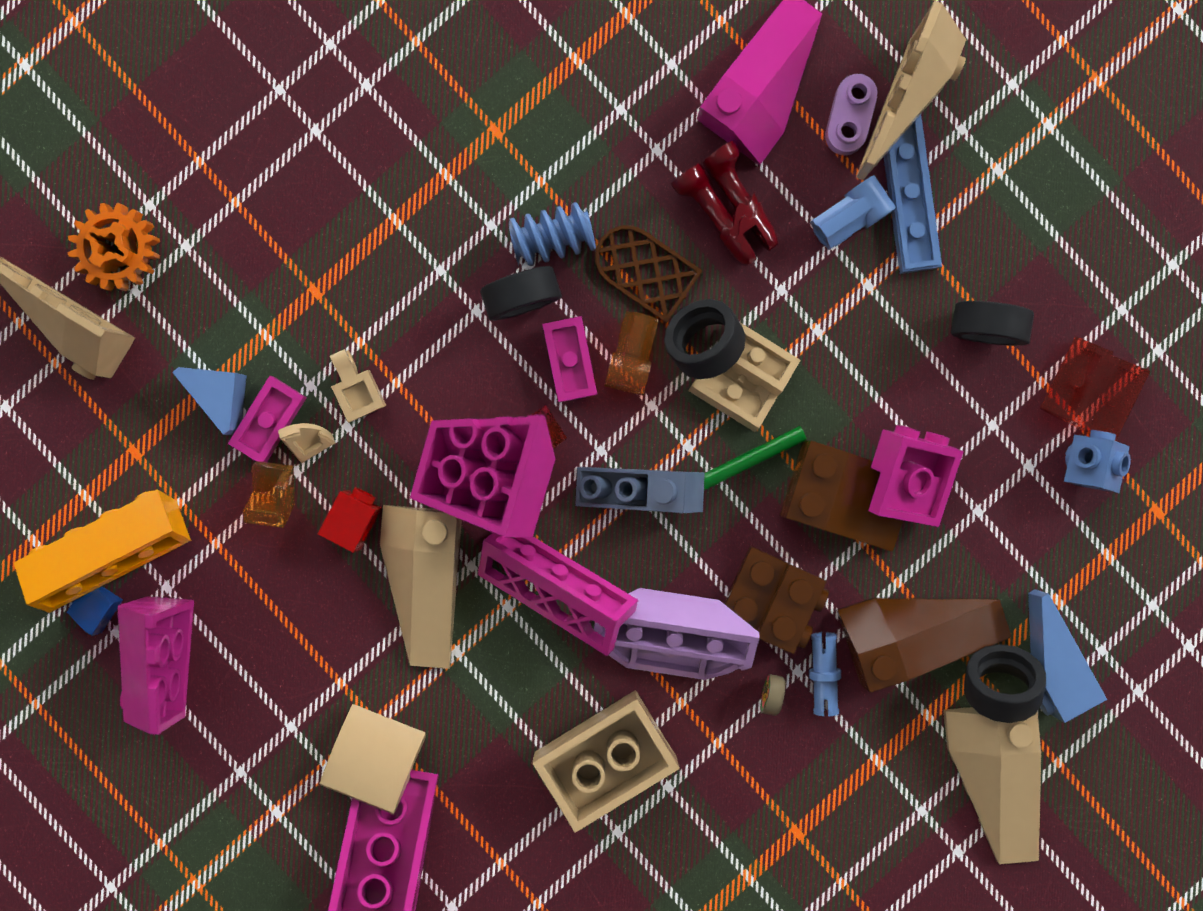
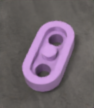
M864 74L847 76L835 93L825 139L828 147L839 155H851L857 152L865 143L878 93L874 81ZM853 88L861 89L864 93V98H854L851 90ZM842 127H851L854 131V137H845L841 131Z

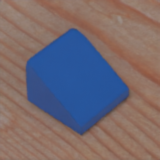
M101 586L74 600L67 613L86 633L95 636L104 631L123 599Z

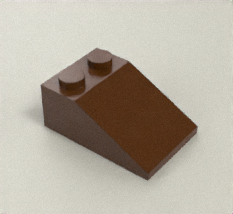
M811 440L803 441L779 516L892 552L903 520L878 516L868 511L880 476L879 471L871 468L873 461Z

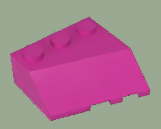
M529 415L527 417L431 421L410 499L503 537L533 538L555 463V455L545 416Z
M146 596L118 605L122 682L120 706L123 709V721L149 734H159L185 718L194 600Z

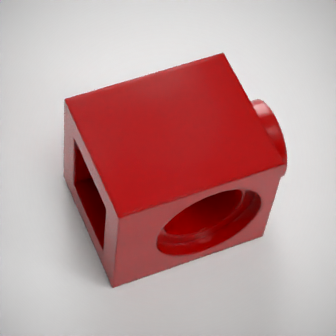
M354 487L352 492L349 490L340 491L318 535L353 553L359 551L376 522L382 507L374 504L375 496L357 487Z

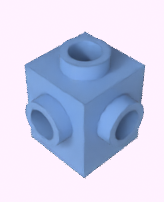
M1091 430L1090 437L1074 434L1073 442L1068 447L1065 456L1067 470L1064 482L1081 487L1119 493L1123 476L1128 473L1131 458L1128 453L1130 446L1115 441L1116 434Z

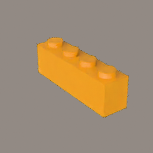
M156 489L139 494L135 501L119 509L104 512L98 520L84 527H77L67 531L63 538L49 545L32 549L27 556L14 562V566L26 605L51 613L188 543L191 539L177 501Z

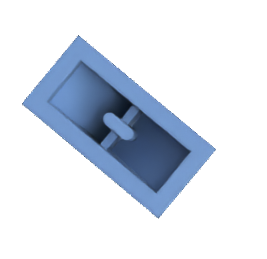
M183 367L175 369L172 373L223 435H233L242 421L247 375Z

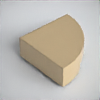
M293 424L278 430L282 442L301 463L335 444L334 437L328 430L314 424Z

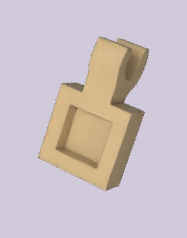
M344 349L330 356L342 381L331 386L348 423L386 407L371 371L366 370L358 374L356 364L349 350Z

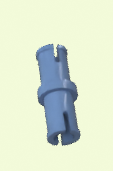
M822 632L811 634L813 668L809 670V678L813 680L814 687L813 713L817 716H824V700H827L828 716H836L839 714L837 680L841 679V669L837 668V634L826 632V649H823Z

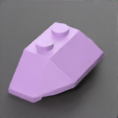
M644 588L628 593L638 599L636 611L620 626L614 650L609 654L610 657L626 668L702 680L726 675L737 669L745 670L752 668L759 641V632L720 600ZM596 622L594 623V631L604 637L606 629Z

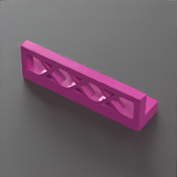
M492 533L483 540L478 576L604 655L608 656L614 650L619 628L636 611L638 599L535 537H503ZM493 559L503 566L507 575L492 568ZM524 579L534 584L539 595L529 591ZM556 600L567 604L572 615L563 612ZM590 620L606 629L604 637L594 631L589 622Z

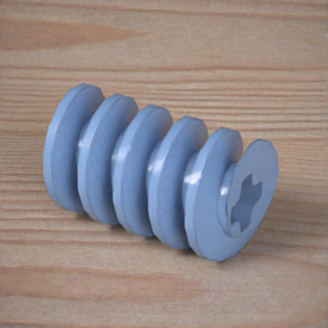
M576 202L571 204L569 216H567L561 206H557L555 219L553 220L545 210H541L539 223L537 224L530 214H525L524 227H520L514 217L509 219V231L518 266L522 256L529 266H533L535 253H539L545 263L549 262L551 249H554L561 259L565 258L566 245H570L574 253L578 255L581 252L583 241L586 242L591 251L596 250L587 208L583 212Z

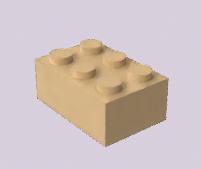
M636 690L535 751L532 762L575 833L680 769L675 753Z

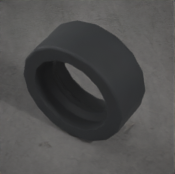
M550 266L528 269L500 278L487 284L480 290L489 320L492 321L534 311L552 304L562 297L554 270Z
M705 299L695 301L683 307L672 317L665 331L664 344L668 355L685 375L696 379H708L727 372L738 362L745 348L746 335L740 321L730 307L722 301ZM708 325H725L722 337L711 349L700 354L690 355L685 353L689 340L700 329Z
M960 301L955 304L951 334L960 339L979 343L1007 346L1028 345L1031 338L1034 312L1025 307L999 302Z
M1002 644L985 646L972 655L967 663L964 694L969 705L980 715L993 721L1014 723L1025 721L1037 713L1042 705L1046 688V672L1040 661L1025 650ZM995 672L1011 674L1022 680L1029 690L1014 695L999 693L985 685L980 677Z

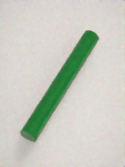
M798 426L705 472L704 491L807 440L803 429Z

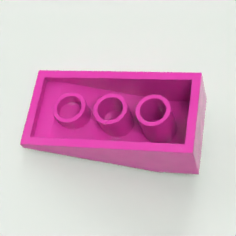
M411 770L410 779L394 815L352 798L328 911L416 910L438 774Z

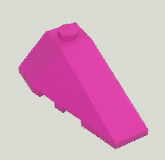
M783 0L700 106L696 120L726 142L733 140L739 151L759 166L785 131L822 13L805 0Z

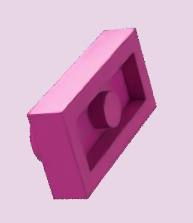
M582 316L542 324L558 403L597 395Z
M269 376L228 444L261 465H265L281 441L278 430L292 423L307 397L277 378Z

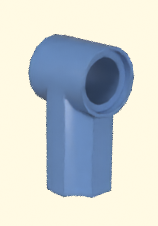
M875 175L854 187L844 195L845 198L810 222L815 235L828 250L836 247L861 228L865 227L867 229L896 209Z

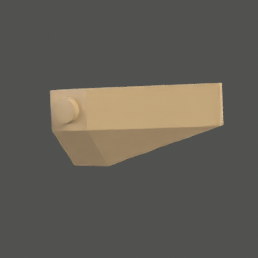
M933 2L908 42L856 178L865 179L940 93L949 79L956 81L962 71L966 58L960 55L966 38L943 3Z
M0 257V284L57 351L65 358L74 362L71 368L92 380L96 376L112 378L134 342L135 337Z
M383 505L380 547L410 666L449 669L451 664L462 520L437 509Z
M973 707L943 710L947 750L962 778V784L977 812L978 820L996 861L999 864L1039 861L1041 744L1038 712L1025 721L1005 723L993 721L982 716Z

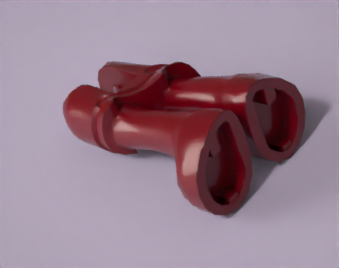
M732 140L708 156L702 165L736 210L733 216L730 215L712 189L706 172L700 163L677 177L671 183V186L679 195L692 197L701 206L720 233L718 238L723 242L724 246L738 262L747 266L756 261L757 258L744 237V232L751 228L759 242L768 251L778 245V239L771 222L763 210L761 202H758L755 192L750 196L738 178L734 166L740 152Z

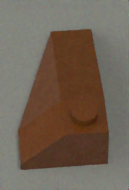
M873 597L836 609L859 682L870 693L911 680L973 654L985 646H991L1012 637L1000 599H895Z

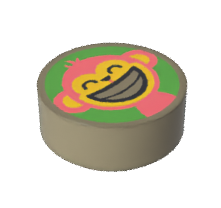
M767 675L761 697V713L772 716L780 713L786 685L785 679L782 676Z

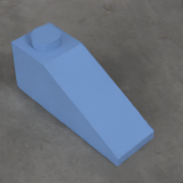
M1034 589L1028 593L1031 655L1040 661L1046 672V688L1040 708L1045 715H1052L1066 723L1106 701L1107 698L1049 593Z

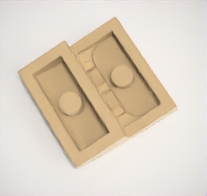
M741 323L746 340L744 351L738 362L727 372L714 378L695 379L688 391L756 432L777 397L783 392L801 360Z
M352 704L319 784L394 815L410 779V772L424 743L426 733Z

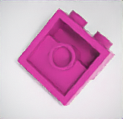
M896 424L894 432L883 429L871 465L872 469L880 472V476L868 511L878 516L939 527L964 451L949 446L950 438L926 431L925 438L923 439L919 438L920 431Z

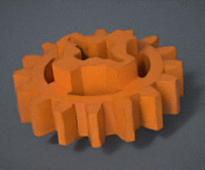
M101 203L99 208L100 214L90 209L85 210L88 221L83 223L75 220L73 224L80 232L78 235L68 236L69 241L77 244V249L68 252V256L80 260L74 267V270L83 275L87 274L85 279L87 283L95 286L100 283V288L112 291L114 286L119 290L128 291L129 281L142 285L143 280L140 274L143 271L150 274L154 273V269L148 264L150 259H160V255L152 251V246L160 243V239L153 235H148L154 228V225L147 220L141 221L142 213L135 209L128 211V207L120 203L115 205L114 210L111 206ZM112 223L110 227L102 228L106 224ZM105 240L113 242L124 255L116 253ZM129 266L123 271L116 273L119 267Z

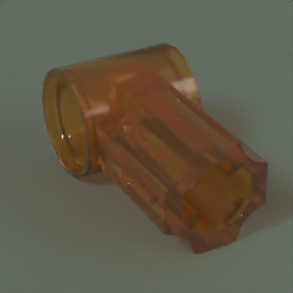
M626 311L619 334L617 350L613 352L605 387L641 396L644 395L652 361H649L659 319L637 312Z

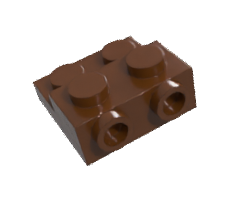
M750 546L724 604L759 632V639L794 654L797 646L803 649L807 645L813 627L807 624L814 610L821 612L829 596V590L824 589L826 580Z

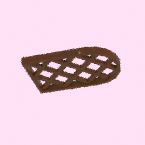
M620 225L610 229L600 238L595 250V264L599 274L612 288L619 290L666 324L682 300L687 297V293L702 273L701 269L657 240L649 232L631 225ZM619 231H628L629 243L615 245L613 234ZM633 231L647 239L634 242ZM609 237L610 246L602 247L603 242ZM650 244L652 258L638 261L635 247ZM655 244L670 255L657 257ZM631 248L633 262L619 264L616 250ZM612 251L614 265L601 267L599 253ZM672 260L675 274L660 276L658 262ZM678 260L693 271L680 273ZM653 263L656 277L641 280L639 266ZM634 267L637 281L622 283L620 269ZM615 270L617 283L611 280L604 272ZM694 276L683 292L681 278ZM676 279L678 293L664 296L662 281ZM657 282L659 297L645 299L642 285ZM638 286L640 299L624 288ZM679 298L669 314H667L665 300ZM660 302L662 314L647 304Z

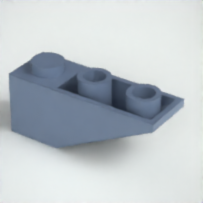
M577 467L576 506L673 513L703 512L705 472Z

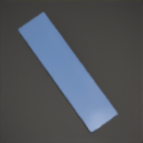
M920 114L884 156L889 198L896 207L891 212L900 274L942 267L922 117Z

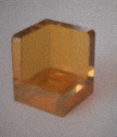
M256 461L252 466L253 492L243 509L244 523L284 528L295 506L294 466Z

